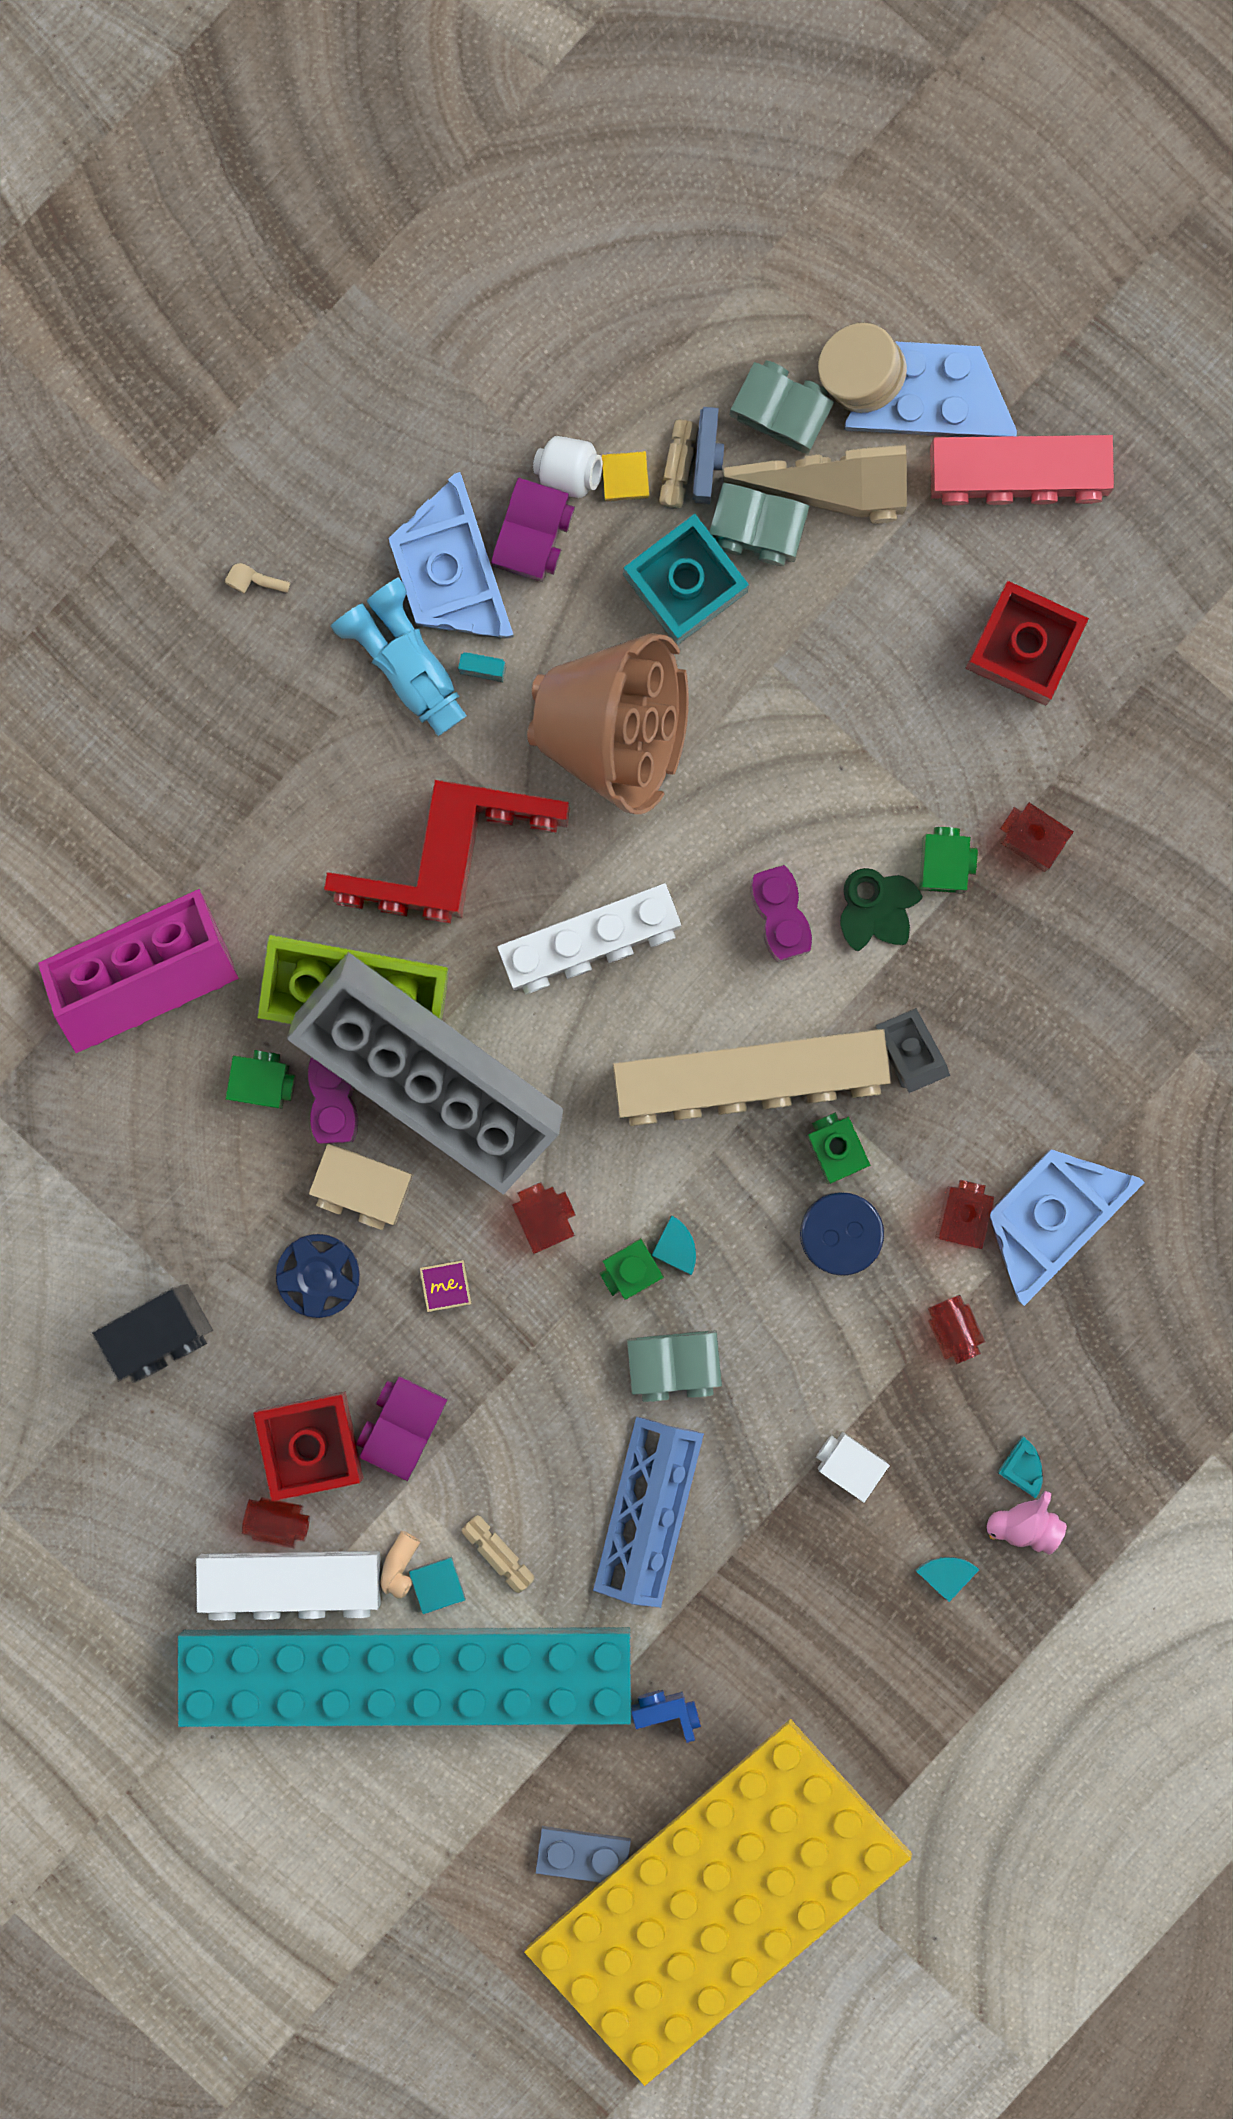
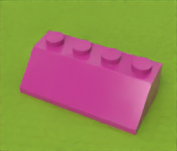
M200 889L38 963L54 1017L75 1053L91 1046H96L104 1040L133 1027L140 1026L154 1017L179 1008L191 1000L213 990L220 989L226 984L239 979L230 953Z

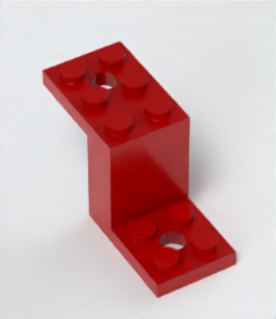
M435 780L417 887L327 872L324 890L334 897L333 902L337 903L336 905L363 909L364 902L378 904V910H381V913L407 917L408 909L423 911L422 917H425L424 920L451 924L452 916L462 918L479 814H485L486 822L513 826V820L518 819L530 821L529 825H531L530 829L557 833L558 826L566 828L568 826L569 802Z

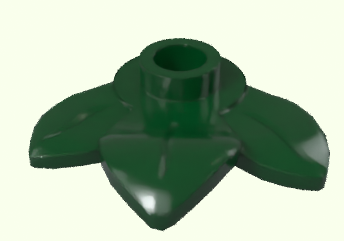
M862 868L852 872L844 883L843 895L847 905L840 917L841 930L849 946L855 951H860L867 945L873 935L888 944L906 945L910 935V923L905 909L914 906L923 898L917 886L904 876L883 877L878 871L870 868ZM869 883L874 890L873 896L869 899L859 897L857 894L859 884Z

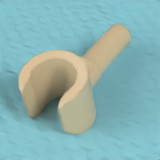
M242 563L233 565L225 579V583L228 586L244 594L251 582L288 593L290 582L262 575Z

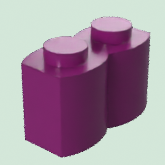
M517 478L491 560L492 567L540 582L544 581L546 573L554 575L562 549L555 547V543L560 530L568 532L575 511L574 506L568 505L569 493Z
M785 865L754 874L751 880V897L755 909L765 920L764 940L771 956L779 963L808 954L812 947V933L806 917L797 908L799 892L796 880L790 870Z
M311 1057L308 1067V1081L310 1089L316 1098L310 1114L313 1136L319 1144L353 1142L358 1131V1113L351 1099L355 1088Z
M402 1376L398 1377L395 1384L387 1380L376 1402V1405L382 1407L383 1410L376 1424L367 1421L356 1443L357 1446L363 1448L359 1458L408 1481L448 1399Z

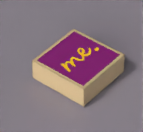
M464 1260L420 1268L427 1312L472 1304Z

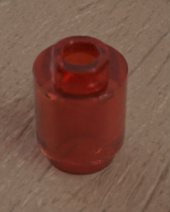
M961 1295L927 1308L932 1318L928 1322L944 1359L953 1356L957 1365L981 1354L978 1345L986 1341L970 1304H964Z
M261 1497L259 1501L249 1499L244 1514L242 1534L252 1536V1541L295 1549L297 1541H306L310 1515L303 1514L304 1506L301 1504L281 1500L271 1502V1498Z

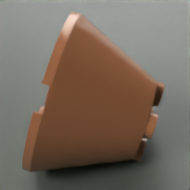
M646 634L555 666L546 675H537L532 685V697L535 700L533 720L530 722L527 731L528 743L531 746H537L543 754L623 812L641 815L651 811L665 795L664 791L658 790L666 774L675 775L686 735L689 705L688 679L686 670L678 669L674 656V654L679 655L680 653L677 644L666 635Z

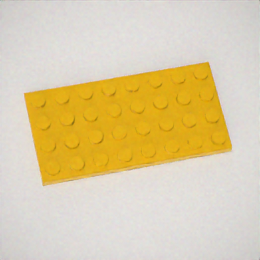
M789 1719L620 1865L616 1871L605 1878L526 1947L524 1953L640 2082L646 2086L912 1859V1853L799 1727Z

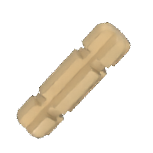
M676 420L672 433L674 443H670L664 473L666 484H662L659 498L660 504L667 507L681 508L683 505L686 490L683 488V485H687L694 451L691 444H695L698 431L697 424L692 421Z
M481 1516L473 1517L464 1525L462 1529L463 1535L471 1544L476 1543L479 1546L477 1548L479 1553L500 1576L504 1574L507 1577L506 1583L516 1593L524 1591L533 1582V1574L524 1564L521 1566L518 1564L519 1558L496 1533L491 1534L489 1531L490 1526Z

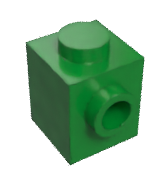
M934 827L933 834H925L922 837L919 891L962 894L967 891L968 874L976 875L978 849L970 848L971 837L960 836V829L953 827Z
M254 1050L253 1058L233 1055L225 1100L283 1109L284 1100H292L296 1075L288 1074L290 1065L279 1063L281 1054Z
M835 1112L811 1123L815 1131L807 1134L806 1137L828 1184L871 1166L849 1116L839 1120Z
M641 1238L603 1259L602 1262L606 1269L599 1273L611 1295L614 1296L620 1292L624 1300L664 1278Z

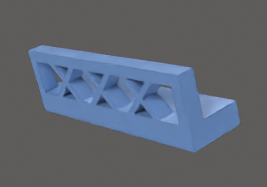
M636 1417L593 1591L630 1604L661 1608L704 1433ZM649 1430L660 1433L656 1452L648 1457L645 1449ZM644 1475L648 1486L645 1496L638 1501L634 1488L636 1480ZM633 1518L637 1530L634 1540L627 1544L623 1532L625 1524ZM621 1562L626 1571L622 1589L611 1586L614 1568Z

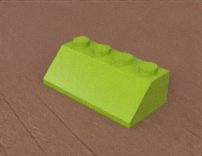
M269 935L258 1011V1018L292 1024L295 1013L348 952L442 1020L448 985V967Z

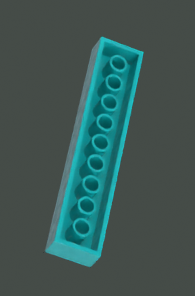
M630 1627L183 1630L178 1635V1727L631 1724Z

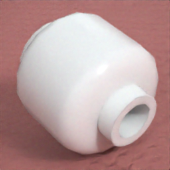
M554 436L547 442L544 449L539 448L537 450L533 470L536 475H539L541 485L569 493V497L582 498L590 489L595 490L602 474L603 462L601 455H597L592 443Z

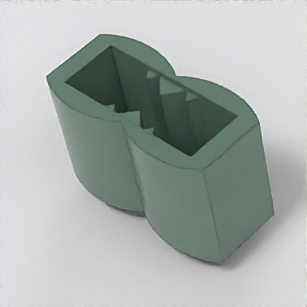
M766 360L763 365L754 362L730 410L729 416L808 455L834 401L827 398L828 391L824 387L812 381L805 380L804 384L801 385L787 378L789 371L774 362Z
M723 483L710 534L726 553L741 555L743 549L760 553L759 560L764 563L784 566L785 561L795 562L809 512V505L788 498L765 494L750 488Z
M717 1330L629 1338L627 1340L632 1395L642 1394L643 1402L668 1400L669 1391L686 1390L687 1397L689 1398L714 1395L713 1387L722 1386Z

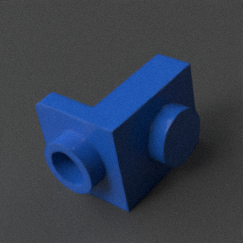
M663 1690L653 1691L637 1697L639 1704L631 1705V1713L636 1729L680 1717L686 1743L695 1741L693 1729L700 1728L701 1724L695 1702L686 1703L683 1692L665 1696Z

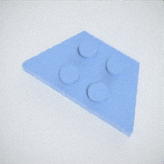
M895 341L902 350L907 364L906 378L901 390L891 402L878 410L867 413L851 411L845 422L846 431L950 437L1017 436V429L980 346Z
M461 472L455 473L439 492L430 500L428 499L407 523H403L388 538L402 582L407 591L406 594L416 625L505 639L512 638L514 635Z
M1052 1149L1049 1150L987 1213L1017 1300L1025 1306L1145 1182L1139 1177L1084 1161Z

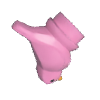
M1044 1491L1038 1500L1018 1504L1009 1511L994 1512L988 1519L987 1532L992 1540H1006L1011 1545L1017 1547L1031 1546L1036 1552L1043 1551L1050 1555L1061 1544L1067 1525L1059 1520L1058 1515L1055 1513H1048L1047 1507L1050 1503L1051 1493Z

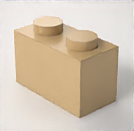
M327 1143L309 1194L318 1197L316 1206L340 1215L344 1207L360 1213L359 1222L383 1230L385 1223L396 1225L414 1174Z

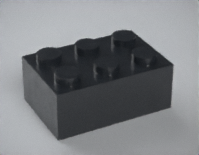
M185 1284L171 1288L97 1329L92 1334L117 1380L120 1381L130 1376L134 1384L167 1367L168 1364L165 1357L171 1355L173 1361L205 1346L207 1342L204 1336L212 1332L213 1329L189 1285Z

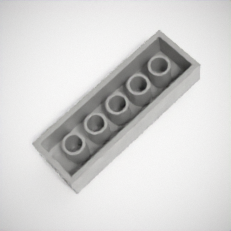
M349 952L295 1013L287 1036L289 1041L503 1195L559 1135L563 1108Z

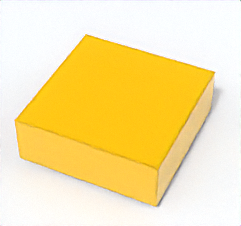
M646 451L602 455L605 501L649 498Z

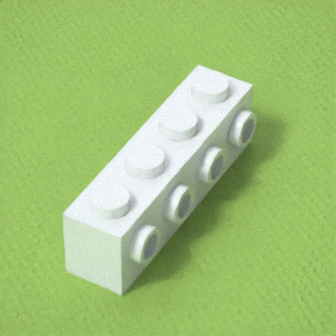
M664 883L497 947L514 991L523 988L526 995L550 986L548 978L565 972L567 979L592 970L590 962L607 957L608 962L612 963L634 954L632 946L649 941L650 947H655L676 938L673 931L681 928V922L667 885Z
M380 1551L200 1554L196 1558L197 1613H208L209 1620L236 1619L235 1612H253V1619L258 1620L279 1619L280 1611H298V1618L318 1619L325 1618V1611L343 1610V1617L345 1618L370 1617V1610H378L381 1605Z

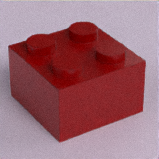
M1007 580L965 669L1046 706L1051 701L1089 618Z
M346 1391L262 1408L253 1413L271 1502L359 1484L364 1479Z

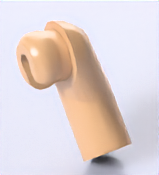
M405 1531L400 1532L387 1554L380 1579V1587L384 1593H391L397 1599L403 1598L411 1588V1578L402 1573L421 1542L418 1538Z

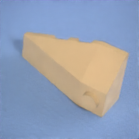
M906 445L847 450L846 456L841 457L840 461L831 462V458L822 457V455L818 454L805 456L804 459L797 460L795 462L796 467L787 468L785 461H768L725 467L723 471V483L750 488L765 494L788 498L810 506L859 518L870 517L871 523L894 522L897 520V515L904 514L907 507Z

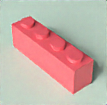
M1113 435L934 437L930 445L931 499L942 498L943 505H966L969 503V498H986L987 504L1006 505L1013 503V497H1031L1032 504H1053L1058 502V497H1075L1076 503L1093 504L1102 502V496H1109L1114 489Z

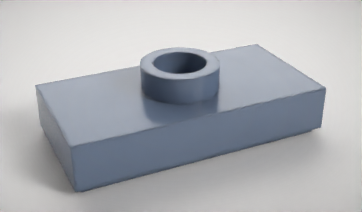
M703 407V409H700L693 500H695V503L710 504L713 470L722 471L724 444L716 443L719 408Z

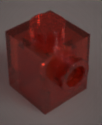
M1028 802L1021 811L1016 807L1011 810L1000 827V830L1006 833L1000 843L1038 869L1046 872L1050 869L1074 831Z
M959 1180L958 1188L947 1186L935 1235L936 1239L978 1249L983 1248L994 1201L993 1196L984 1194L985 1185Z
M542 1182L517 1192L520 1201L512 1204L533 1254L575 1236L568 1219L576 1216L565 1191L557 1194L554 1186L545 1190Z

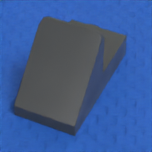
M917 1008L876 1025L877 1030L884 1029L887 1055L900 1085L906 1088L908 1093L950 1076L947 1064Z

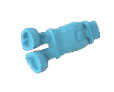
M396 578L367 599L371 609L395 637L389 644L363 603L342 615L330 627L341 639L357 640L373 658L372 664L380 668L386 675L404 705L414 714L420 716L421 723L427 721L437 736H440L467 715L456 701L460 697L458 693H452L455 690L449 674L424 643L420 629H414L403 609V602L407 591L400 578Z

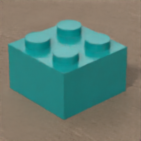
M693 514L623 567L625 579L677 646L748 593L749 583L696 514Z

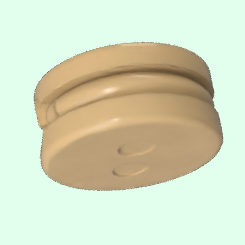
M870 323L852 324L836 332L823 347L818 362L819 378L824 388L840 406L857 413L872 412L891 402L901 390L907 372L906 359L900 347L883 328Z

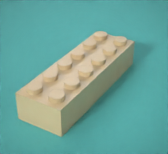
M884 1029L613 1063L620 1119L629 1118L630 1126L657 1123L656 1114L670 1112L674 1114V1121L702 1117L701 1108L717 1106L719 1115L747 1111L746 1103L762 1101L763 1109L787 1107L792 1105L791 1097L804 1095L807 1097V1104L837 1100L835 1091L851 1090L852 1098L881 1094L880 1086L891 1083Z

